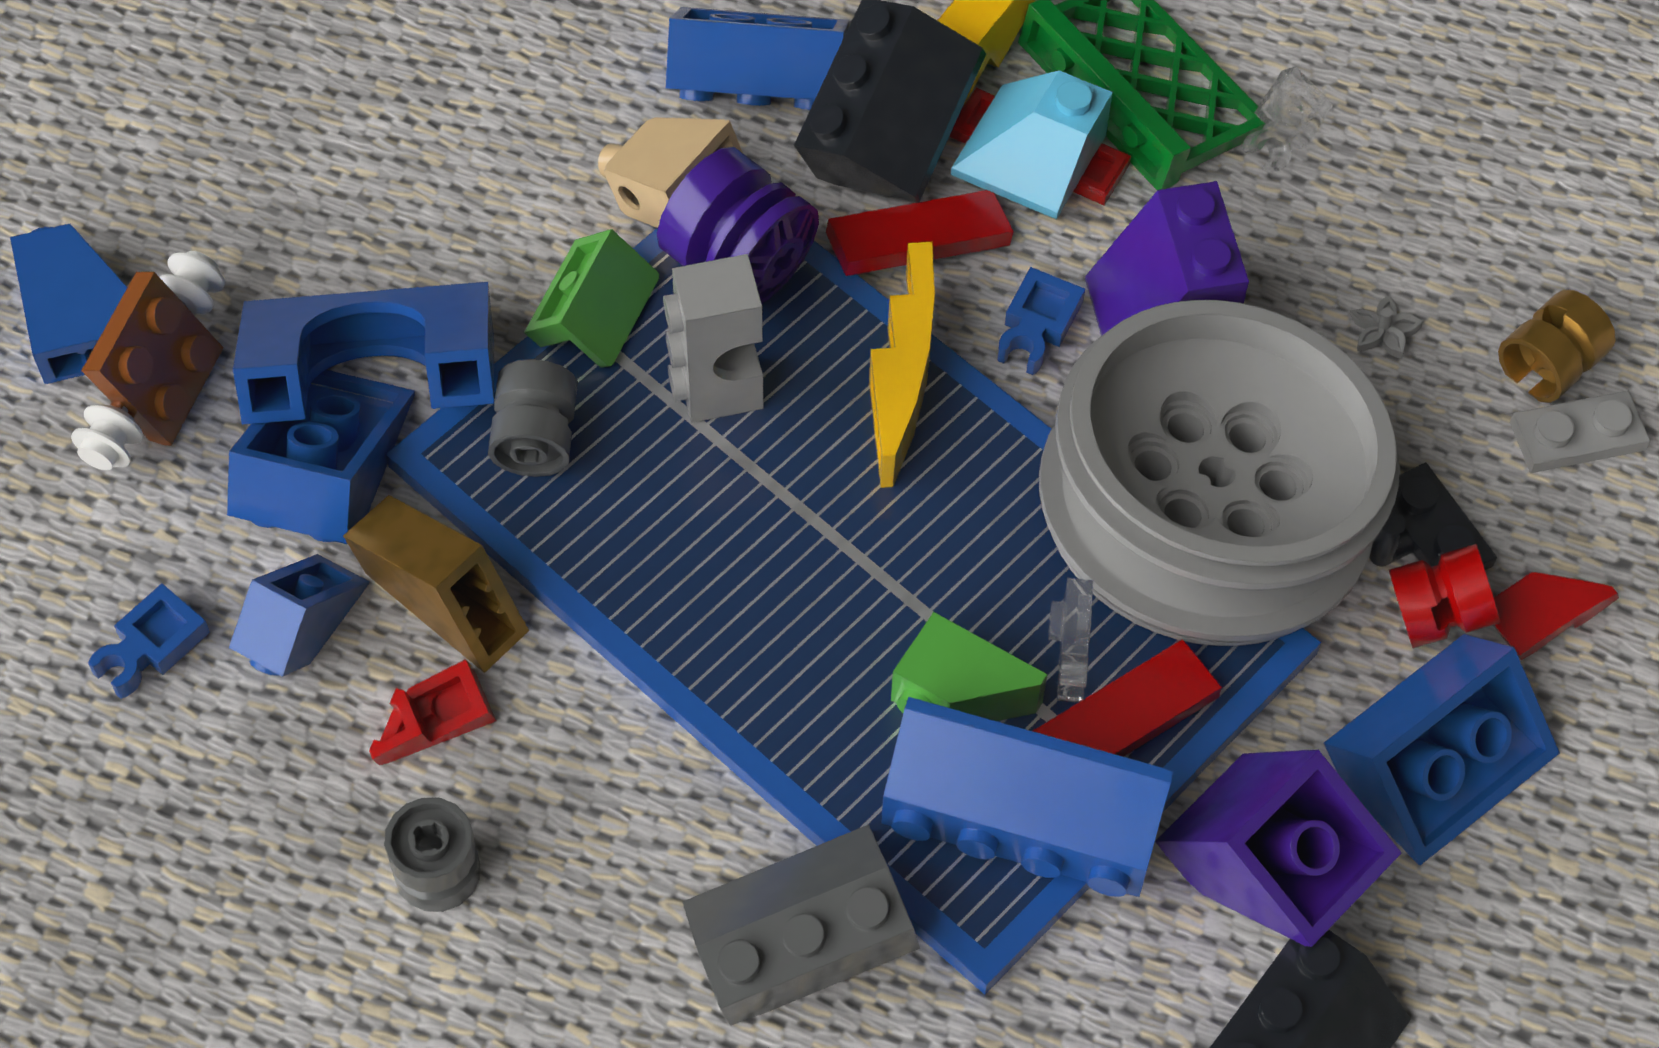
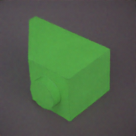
M933 612L893 671L891 701L897 704L902 713H904L908 697H912L990 720L1001 721L1035 714L1043 703L1047 674Z

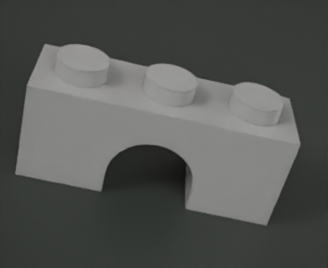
M748 254L672 268L674 294L663 296V303L669 331H666L665 334L671 365H668V375L674 401H686L691 423L763 409V374L754 344L763 342L762 304Z

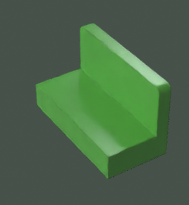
M613 229L576 239L524 333L540 347L570 340L599 367L612 366L659 279V273Z

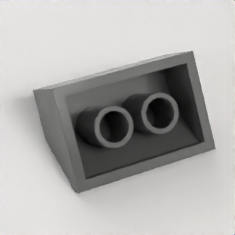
M869 824L682 902L697 951L719 1008L730 1026L777 1009L920 949L911 920Z

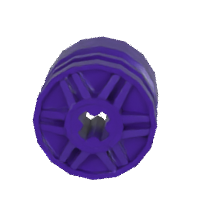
M735 147L720 148L699 162L685 176L671 195L660 218L657 230L658 246L682 266L748 254L760 301L763 304L791 279L803 263L814 242L819 226V215L815 207L802 197L796 196V193L782 182L772 183L771 175Z

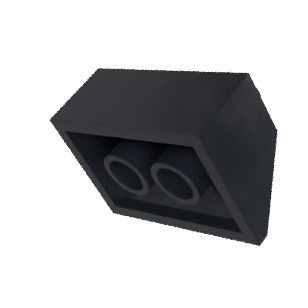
M861 0L794 143V147L817 179L842 187L919 203L986 56L984 49L914 6L882 0Z
M1328 929L1312 947L1304 946L1289 939L1210 1048H1392L1411 1018L1367 956Z

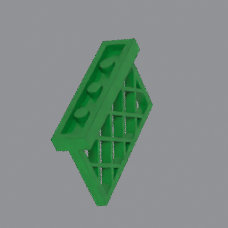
M1037 0L1029 4L1018 40L1019 45L1046 73L1060 70L1112 92L1106 137L1119 151L1131 156L1130 163L1156 190L1172 187L1179 182L1183 172L1243 144L1269 128L1272 120L1155 0H1131L1138 7L1137 15L1106 8L1107 2L1110 0H1065L1056 5L1051 0ZM1075 18L1096 23L1095 34L1079 31L1069 19ZM1104 25L1134 31V42L1104 37ZM1143 33L1165 35L1174 44L1173 52L1142 45ZM1101 53L1130 59V71L1115 68ZM1143 62L1170 68L1169 80L1139 74V63ZM1179 69L1201 72L1210 81L1209 89L1179 83ZM1138 91L1167 97L1166 109L1151 106ZM1176 99L1206 105L1205 118L1174 111ZM1215 107L1236 109L1248 121L1235 125L1214 120ZM1173 128L1202 134L1203 142L1191 148Z

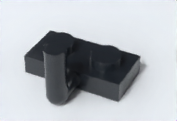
M1427 462L1399 475V487L1394 506L1386 524L1372 544L1369 558L1373 564L1384 567L1413 553L1418 560H1424L1433 567L1439 564L1441 554L1476 544L1485 570L1493 567L1497 560L1495 553Z

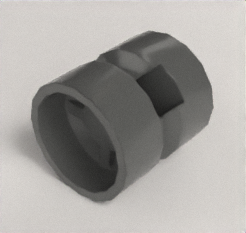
M535 359L517 360L505 365L499 371L494 404L496 414L492 418L488 456L494 464L505 471L532 477L549 476L561 472L568 466L572 431L568 424L574 419L578 381L572 372L561 365Z
M420 798L406 803L393 814L385 829L384 846L400 895L411 906L426 912H444L460 906L473 894L480 880L481 864L468 816L455 803L442 798Z

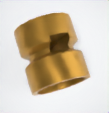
M1562 290L1534 313L1532 319L1521 324L1501 342L1498 350L1499 362L1505 375L1515 383H1519L1532 370L1539 374L1543 379L1528 393L1539 402L1551 403L1559 399L1580 379L1583 372L1590 370L1612 350L1616 342L1615 329L1604 310L1587 295L1575 290Z

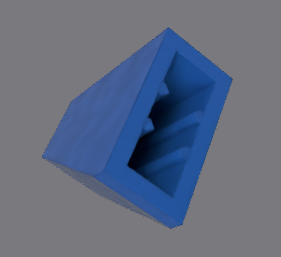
M71 224L57 227H41L30 233L10 237L32 355L44 384L85 375L81 370L124 295L127 286Z

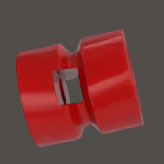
M1476 544L1441 554L1439 564L1433 567L1424 560H1419L1389 569L1391 581L1413 649L1447 639L1450 629L1458 626L1465 633H1469L1501 623Z

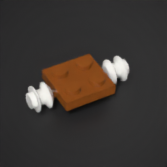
M197 251L174 253L167 262L173 274L158 276L155 272L135 273L81 370L111 401L110 405L88 406L84 411V417L91 426L90 429L78 428L71 435L73 443L78 448L77 453L79 457L87 464L101 470L128 466L131 456L124 445L140 443L143 435L149 441L172 446L224 348L194 316V314L202 315L211 312L214 304L208 293H218L225 286L224 277L219 272L217 263L209 256Z

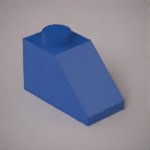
M319 554L252 579L229 648L250 659V664L256 670L268 675L283 677L311 664L367 588L369 581Z

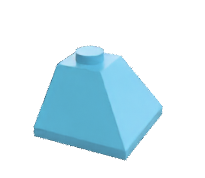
M1060 70L1003 84L951 167V175L1057 220L1106 136L1112 92Z

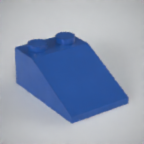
M325 370L314 378L311 382L314 384L309 386L305 420L251 424L229 451L227 516L248 520L260 527H277L310 535L322 542L348 544L343 535L369 513L388 464L386 453L395 447L415 396V390Z

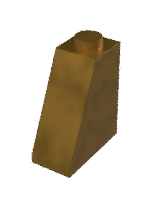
M391 495L385 497L343 535L366 575L483 673L487 672L529 632L528 627L481 544Z

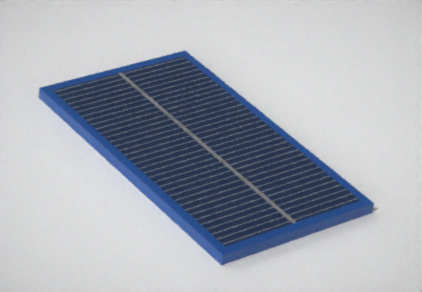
M656 228L633 249L657 270L659 279L612 366L599 367L570 340L540 347L528 336L494 363V404L498 373L509 363L528 359L549 361L563 366L574 374L578 381L574 419L568 424L572 431L568 466L561 472L549 476L532 477L505 471L494 464L488 456L492 418L496 412L494 404L440 408L386 453L388 467L468 538L481 544L487 555L816 846L869 824L911 920L915 934L985 995L1090 887L1087 885V882L1063 875L1056 878L1040 877L1025 870L1021 863L997 856L992 859L974 858L961 852L955 844L934 838H929L925 841L911 840L897 834L891 826L881 824L883 795L903 713L899 710L897 704L891 701L894 669L932 613L935 612L1047 674L1043 703L1035 714L997 721L1033 731L1180 640L1155 633L1116 613L1094 596L1073 574L1052 538L1042 510L1039 494L1041 457L1051 428L933 334L931 336L927 384L914 437L894 486L881 488L869 374L871 349L890 348L888 337L889 299L857 274L845 276L838 259L816 241L813 242L803 263L791 279L768 301L762 304L763 342L754 344L763 374V409L691 423L686 401L675 402L670 386L668 365H671L665 334L666 331H669L663 303V296L674 294L672 268L681 267L682 265L659 248L657 240L658 228ZM1301 628L1274 640L1240 646H1215L1185 641L1222 687L1219 698L1124 756L1174 771L1163 812L1318 654L1321 645L1318 639L1304 628Z

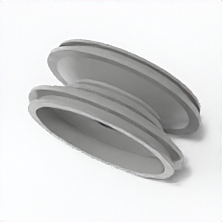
M1190 300L1159 305L1141 311L1111 328L1096 339L1081 354L1065 380L1058 401L1056 422L1048 435L1042 453L1039 470V494L1048 528L1062 558L1080 582L1101 602L1133 623L1161 635L1177 640L1183 639L1184 641L1196 644L1240 646L1274 640L1306 627L1328 614L1351 592L1365 568L1373 541L1383 529L1394 506L1399 487L1400 464L1391 418L1382 398L1360 367L1334 343L1298 321L1260 307L1220 300Z

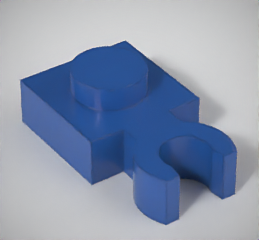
M1030 267L1006 311L1005 325L1010 327V329L1006 330L999 340L998 362L1004 364L1010 352L1015 349H1024L1030 353L1026 373L1030 375L1036 374L1043 364L1045 342L1058 347L1061 346L1083 304L1085 288Z
M161 583L114 625L122 641L119 644L105 645L96 650L90 657L88 664L93 675L98 679L112 667H124L123 672L111 682L115 694L122 699L131 695L139 687L142 680V671L146 667L151 665L160 674L164 675L204 639L210 631L206 620Z

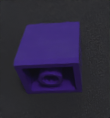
M1217 181L1157 190L1087 273L1085 282L1101 336L1121 321L1159 305L1190 300H1220L1244 304L1249 279Z
M1319 749L1243 753L1155 840V843L1182 876L1202 895L1308 947H1312L1402 854Z

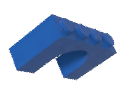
M488 282L244 301L233 364L242 425L305 420L308 390L314 378L328 368L342 362L372 356L402 357L424 365L427 370L431 409L494 404V331Z

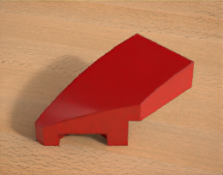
M1531 572L1494 597L1501 623L1493 625V627L1509 646L1515 647L1520 660H1523L1537 652L1570 626L1577 628L1619 599L1617 591L1609 585Z
M465 659L408 688L407 692L396 688L389 703L393 707V711L380 741L374 739L369 752L372 759L378 765H383L496 722V718L472 665Z

